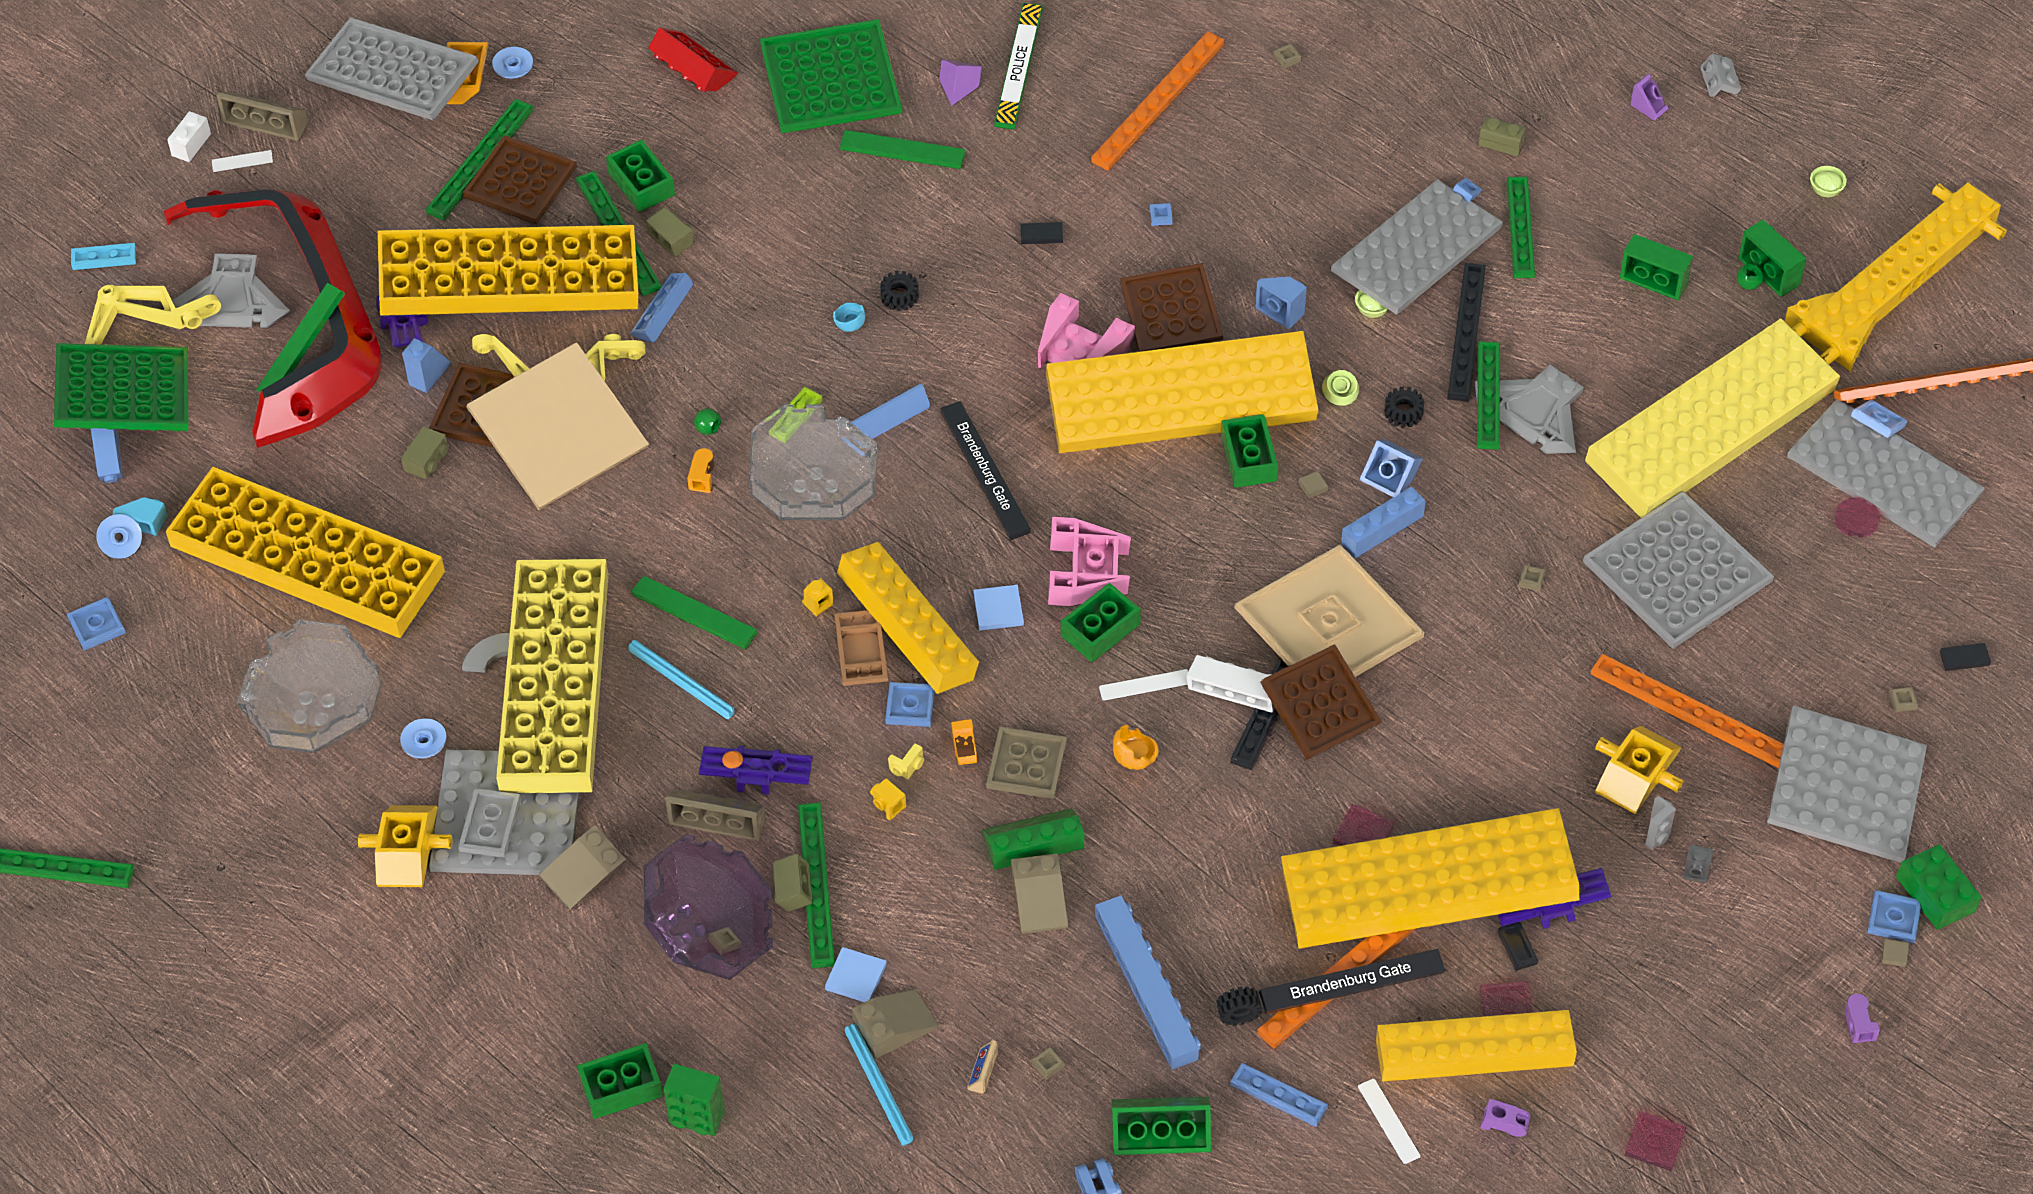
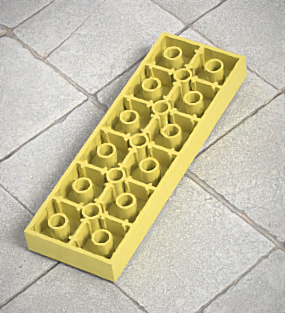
M1779 319L1589 446L1585 461L1642 518L1680 492H1687L1831 394L1836 389L1840 375L1782 319Z
M606 559L517 560L497 766V782L500 792H592L608 589Z

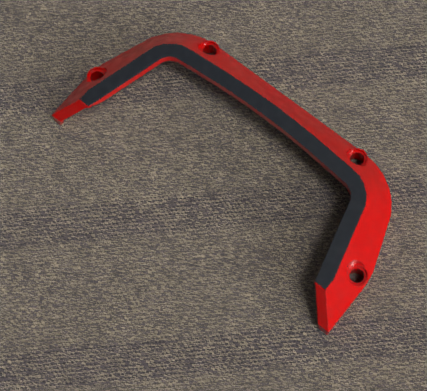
M265 189L230 193L213 190L206 196L183 201L163 211L167 225L171 224V220L197 212H209L212 217L220 218L225 216L229 209L264 205L274 206L279 210L294 236L313 275L319 293L322 292L327 283L345 293L328 319L335 340L331 350L261 390L252 430L256 446L259 448L321 426L366 395L379 377L382 367V355L376 334L323 212L316 204L302 195L282 190Z

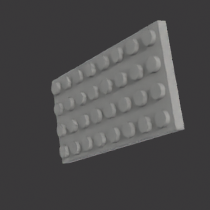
M350 17L306 72L305 77L308 81L434 121L479 61L474 55Z
M1437 179L1332 265L1331 271L1397 315L1500 230L1503 222L1472 201H1466L1460 194L1454 192L1453 189Z
M1837 398L1788 451L1787 457L1935 548L1984 493L1985 487L1899 435L1893 434L1887 438L1853 418L1851 414L1854 408Z

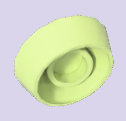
M1820 166L1814 169L1810 176L1813 190L1818 195L1827 198L1838 195L1847 182L1845 174L1833 166Z
M1360 290L1355 295V303L1360 313L1364 316L1377 318L1384 315L1388 310Z
M1338 370L1330 373L1324 379L1322 392L1329 402L1345 406L1357 399L1359 384L1353 374L1345 370Z

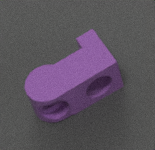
M1861 994L1851 995L1845 1008L1846 1020L1853 1043L1876 1041L1880 1031L1878 1022L1870 1021L1867 1011L1869 1001Z
M1489 1099L1484 1110L1480 1128L1489 1131L1491 1128L1505 1131L1513 1136H1525L1530 1121V1114L1516 1106Z

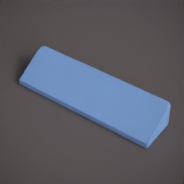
M671 273L632 329L630 333L632 336L651 343L656 341L693 286V282L687 273Z
M919 384L849 423L850 437L858 446H861L928 409L930 403L923 385Z

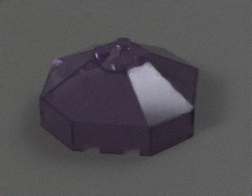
M686 834L643 866L644 925L673 963L731 980L773 948V939L769 938V929L773 927L772 910L768 909V900L772 898L771 888L743 852L738 850L727 852L723 850V845L708 840L700 843L695 841V836ZM729 927L742 943L740 948L720 955L709 942L708 936L709 933Z

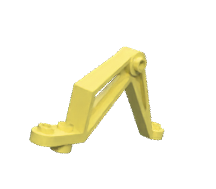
M106 285L98 291V298L85 344H102L117 313L177 329L185 327L194 329L201 325L203 319L218 313L221 309V303L216 295H205L175 308L165 286ZM126 300L159 301L162 303L164 310L126 302Z
M480 334L472 338L474 350L481 354L494 350L514 377L529 369L495 336ZM609 334L604 337V341H598L585 355L605 381L604 358L610 360L619 358L640 359L646 353L645 343L637 340L621 341L620 335Z

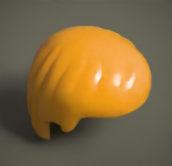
M1129 725L1121 726L1115 732L1113 738V753L1118 763L1130 770L1144 769L1152 764L1159 753L1156 741L1142 734L1138 728L1129 730Z

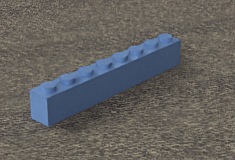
M1122 896L1096 904L1095 917L1171 1069L1173 1070L1197 1061L1199 1050L1201 1049L1200 1042L1197 1036H1192L1190 1022L1186 1016H1182L1180 1002L1177 997L1173 998L1171 985L1167 978H1163L1161 974L1162 968L1158 959H1153L1151 945L1148 940L1144 941L1141 925L1138 921H1134L1130 904L1128 902L1125 903Z

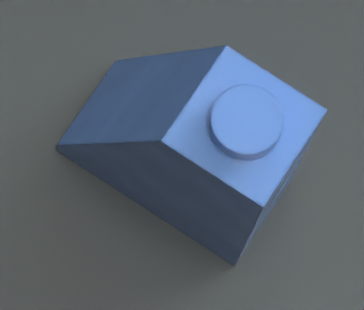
M415 338L402 353L409 385L425 393H428L451 364L450 360L434 347Z
M91 428L98 477L105 483L117 482L119 478H123L119 433L117 429Z

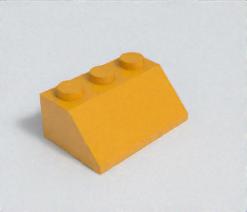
M447 42L448 48L474 55L479 61L447 104H464L480 91L488 42Z

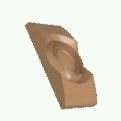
M868 610L834 614L843 686L888 681L881 624L875 620Z

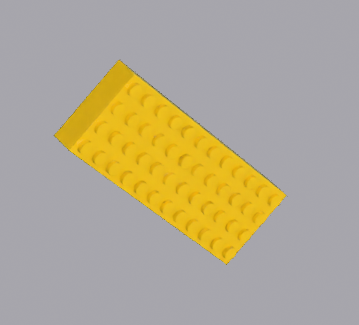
M634 225L378 231L380 315L638 309Z
M1304 331L1049 363L1046 366V378L1059 454L1221 433V420L1264 414L1267 426L1314 421L1318 414Z
M215 467L210 469L166 530L170 547L398 638L402 637L445 573L442 556Z
M1559 808L1281 856L1282 871L1299 949L1579 900V882Z

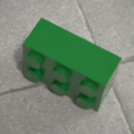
M642 139L606 156L609 175L638 212L675 195L673 178Z
M1763 219L1743 232L1739 260L1744 264L1757 265L1763 272V281L1781 298L1801 285L1806 258L1786 238H1783Z
M1633 234L1624 250L1619 278L1679 301L1689 281L1693 256L1649 240L1646 237Z
M1265 415L1221 420V439L1234 488L1277 482L1278 463Z
M1108 583L1061 620V637L1092 663L1140 625L1141 609L1111 583Z
M1940 844L1902 861L1896 878L1909 895L1920 903L1921 910L1937 930L1975 913L1982 898Z
M647 1043L577 1065L579 1079L593 1119L663 1097L661 1082Z
M673 1064L663 1088L669 1123L680 1129H692L700 1135L709 1134L715 1136L725 1113L720 1077Z

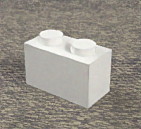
M190 111L167 139L173 157L187 162L192 160L211 135L207 117Z

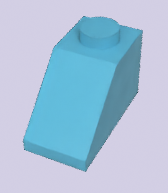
M146 497L116 507L113 510V515L121 514L131 517L137 522L141 532L157 536L168 517L163 502Z

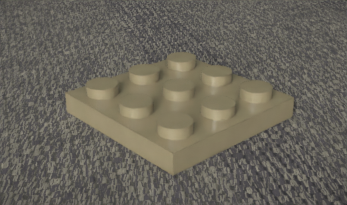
M999 727L986 789L1055 799L1067 745V737Z

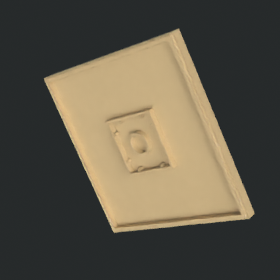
M577 342L467 404L469 412L538 510L649 446V443Z
M1341 545L1336 546L1235 603V609L1288 666L1335 644L1355 677L1422 639L1425 633Z

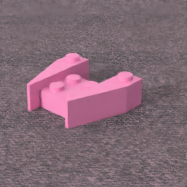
M1060 293L1049 308L1038 349V367L1041 368L1046 361L1057 363L1126 354L1135 342V326L1115 318L1103 336L1074 324L1079 318V301Z
M1052 517L1050 550L1073 552L1072 572L1050 571L1048 605L1073 606L1082 604L1108 583H1111L1122 594H1128L1130 576L1118 575V554L1129 555L1131 537L1076 518Z

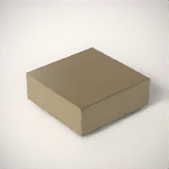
M1292 44L1281 47L1273 52V56L1283 69L1301 62V56Z
M1318 471L1298 479V484L1308 499L1328 491V485Z
M1524 565L1518 587L1541 591L1546 570Z
M1912 687L1890 689L1889 696L1895 713L1917 710L1918 703Z
M729 927L709 933L708 936L709 942L720 955L740 948L742 943Z
M1885 939L1882 963L1906 967L1909 943Z
M1051 1047L1031 1059V1064L1045 1080L1065 1068V1063Z

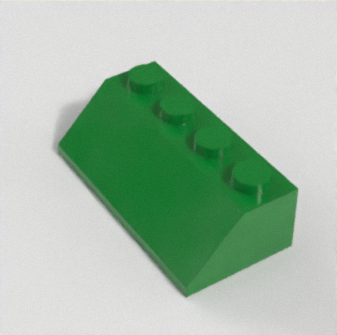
M1072 808L982 829L994 870L1011 866V859L1057 853L1060 855L1084 849V831L1078 814Z
M1209 1097L1112 1099L1113 1154L1211 1152V1107Z

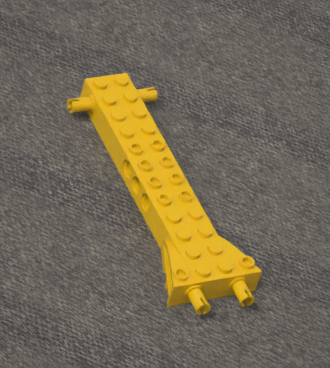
M1968 182L1954 193L1939 183L1933 189L1932 195L1938 197L1944 203L1838 292L1820 295L1808 300H1800L1797 304L1788 307L1785 323L1800 337L1802 336L1820 349L1823 353L1819 356L1828 365L1835 360L1851 372L1856 358L1859 356L1876 323L1986 231L1998 241L2005 236L2007 229L1996 223L2001 205Z

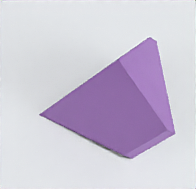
M942 59L939 81L951 105H954L979 87L982 66Z
M1650 74L1645 75L1634 85L1631 106L1652 120H1656L1669 109L1664 104L1658 85L1651 78Z

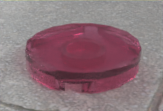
M1849 498L1842 501L1835 513L1837 527L1849 536H1869L1877 530L1880 521V514L1876 506L1862 498Z

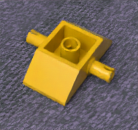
M1643 726L1632 729L1620 746L1604 737H1601L1596 745L1595 750L1610 756L1611 760L1595 793L1634 814L1638 812L1656 784L1660 783L1676 793L1683 785V779L1666 771L1680 752L1681 747Z
M392 805L382 813L378 834L359 833V837H361L358 838L359 848H376L377 887H423L430 850L432 848H452V845H450L453 843L451 834H433L438 810L437 805Z

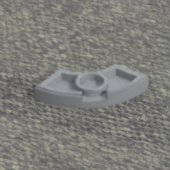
M510 633L496 634L476 644L463 661V671L485 673L488 666L494 660L508 656Z

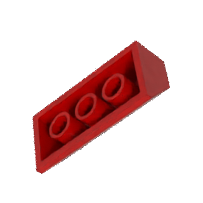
M659 27L648 47L654 53L653 56L655 58L666 61L670 69L681 72L685 80L693 81L697 84L696 88L703 92H707V90L716 92L738 74L736 70L682 31Z

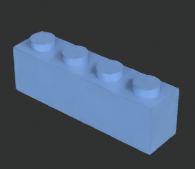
M1411 486L1342 529L1341 545L1354 559L1422 518L1424 516L1426 500Z

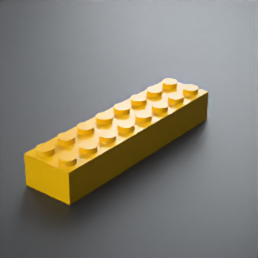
M879 542L842 554L837 574L875 620L881 624V627L937 694L974 680L979 661Z
M1569 1010L1377 1025L1376 1033L1382 1082L1574 1066L1577 1053Z

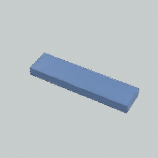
M1241 1063L1230 1081L1231 1086L1317 1127L1328 1108V1104L1244 1063Z

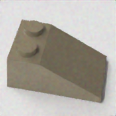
M594 825L569 846L539 876L565 906L571 910L621 869L626 859L600 829Z
M1058 853L1011 859V875L1021 934L1068 928Z
M916 989L872 998L852 1008L853 1024L857 1025L875 1059L939 1028Z

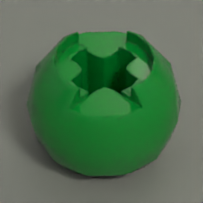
M1754 264L1743 265L1738 270L1736 276L1738 284L1746 290H1755L1760 287L1764 277L1762 270Z
M705 408L700 410L695 416L694 425L701 434L711 435L719 429L721 418L714 409Z

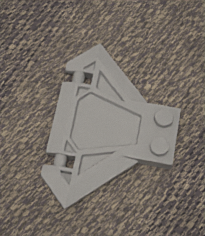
M215 254L212 273L172 301L175 308H178L205 295H216L221 303V309L218 313L203 319L200 326L252 328L253 322L260 323V328H269L290 313V310L256 276L257 255Z
M1552 365L1544 369L1535 379L1500 380V422L1534 445L1540 442L1543 445L1540 450L1546 454L1576 453L1570 404L1583 393L1584 387ZM1475 381L1476 400H1477V382H1478V381Z

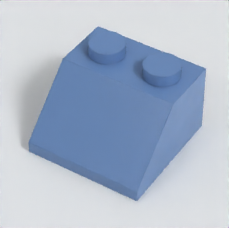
M1291 277L1259 279L1256 290V309L1287 329H1290L1305 315L1307 287Z
M1386 439L1377 440L1359 480L1395 497L1405 491L1412 482L1423 458Z

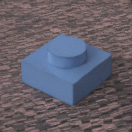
M1464 178L1455 185L1453 191L1470 202L1479 196L1482 189L1468 178Z
M1170 203L1150 204L1151 226L1172 225Z

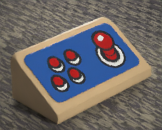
M992 1040L980 1048L967 1086L968 1090L983 1094L986 1091L998 1054L997 1041Z

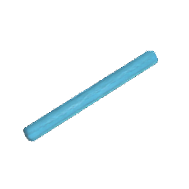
M633 640L628 645V650L726 719H730L734 715V707L639 641Z
M851 1024L847 1026L845 1034L902 1145L912 1143L913 1135L857 1025Z

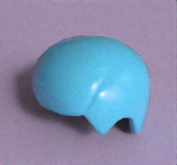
M847 302L833 312V320L836 326L844 332L859 330L866 318L863 306L857 303Z

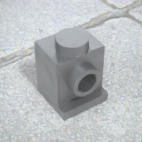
M1690 845L1683 879L1706 884L1713 849Z

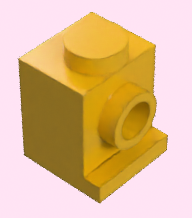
M821 578L812 581L803 590L804 599L802 603L815 616L833 605L832 589Z
M888 779L875 784L870 790V794L874 799V805L879 810L886 812V818L889 821L906 808V795Z

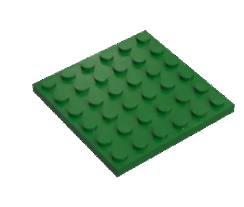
M879 19L760 38L761 51L781 134L902 114V106Z
M56 343L54 427L188 431V347Z

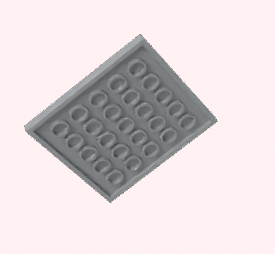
M1683 491L1583 557V563L1672 649L1773 582L1774 578L1764 566Z
M1793 705L1767 823L1901 863L1906 857L1927 745Z
M446 749L434 834H451L453 843L450 844L452 845L451 849L432 848L429 865L430 872L539 875L574 843L580 792L515 793L520 794L521 801L505 858L459 852L458 846L474 789L499 791L497 782L499 751Z

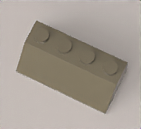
M231 91L218 92L216 95L223 123L299 141L308 125L306 111L299 107H292L279 102L267 101L262 98H255Z
M674 789L666 797L669 825L756 841L760 839L766 819L764 805L756 802H742L734 798L715 797L712 794L693 793L690 790Z

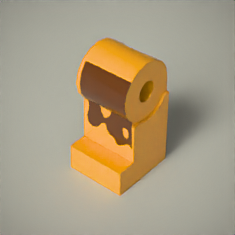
M702 448L694 454L687 478L689 490L711 492L712 480L709 473L714 469L713 453L709 449Z
M972 719L951 722L952 738L958 765L977 763Z

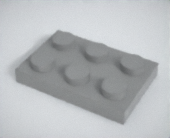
M475 788L458 846L459 852L505 858L521 801L520 794Z

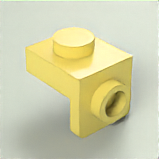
M914 744L903 760L891 754L888 758L891 772L896 776L909 779L916 769L919 770L923 765V747Z

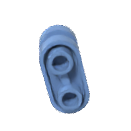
M1104 1158L1093 1161L1094 1169L1088 1170L1085 1164L1075 1166V1174L1082 1194H1122L1118 1182L1114 1183L1111 1177L1113 1176L1111 1163L1105 1162ZM1097 1178L1101 1190L1096 1191L1092 1179Z

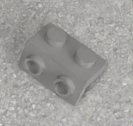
M1712 53L1700 66L1710 96L1714 97L1720 90L1736 95L1742 90L1731 59Z
M1660 796L1654 799L1645 843L1651 850L1658 845L1662 846L1668 840L1676 811L1671 802L1664 800Z

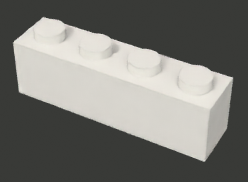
M1196 656L1187 674L1188 689L1272 713L1275 709L1260 683L1262 679L1272 674L1267 675L1250 668L1246 669L1235 666L1232 663L1217 661L1211 657Z

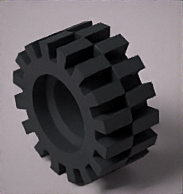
M895 271V275L888 273V277L884 276L883 281L880 283L882 303L884 302L886 307L890 305L891 310L897 307V311H901L903 307L905 311L908 310V305L912 308L914 303H917L919 287L916 277L912 278L911 273L906 275V271H902V274H899V271ZM897 288H904L907 290L905 293L901 294L892 292V290Z
M1404 386L1400 387L1399 391L1395 388L1393 393L1391 391L1388 393L1384 409L1388 422L1392 423L1394 421V426L1398 427V424H1401V428H1405V424H1408V427H1412L1413 423L1417 425L1419 420L1421 421L1424 412V399H1422L1421 393L1418 394L1416 389L1412 392L1411 387H1407V390H1404ZM1399 404H1407L1410 405L1412 409L1400 410L1396 406Z
M1238 987V990L1230 989L1229 993L1224 992L1223 996L1220 995L1218 997L1219 1000L1216 1001L1220 1019L1226 1025L1233 1024V1026H1237L1238 1023L1243 1025L1246 1021L1250 1023L1253 1021L1252 1018L1257 1019L1263 1010L1258 991L1255 988L1250 989V987H1245L1244 989Z

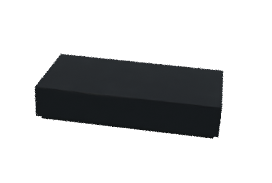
M1062 222L1020 223L1021 244L1063 243Z
M1985 643L1940 649V656L1945 671L1990 666L1991 663Z
M1521 922L1498 928L1499 937L1515 971L1538 964V958Z

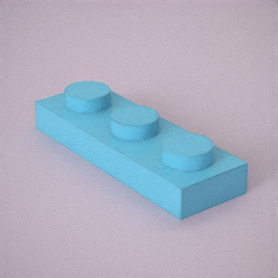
M135 243L71 249L72 270L136 264Z

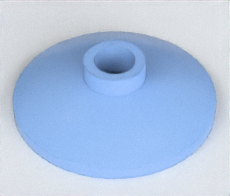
M508 47L500 50L494 56L492 65L494 71L501 77L509 79L519 78L531 70L533 57L524 48Z
M117 514L109 516L102 521L98 527L96 538L98 546L106 555L121 559L129 557L137 551L141 544L142 534L139 525L134 519L126 515ZM116 533L123 535L121 541L115 540L114 536Z
M418 719L409 723L403 729L400 742L403 750L408 755L415 758H428L442 750L447 737L444 727L439 722L432 719Z

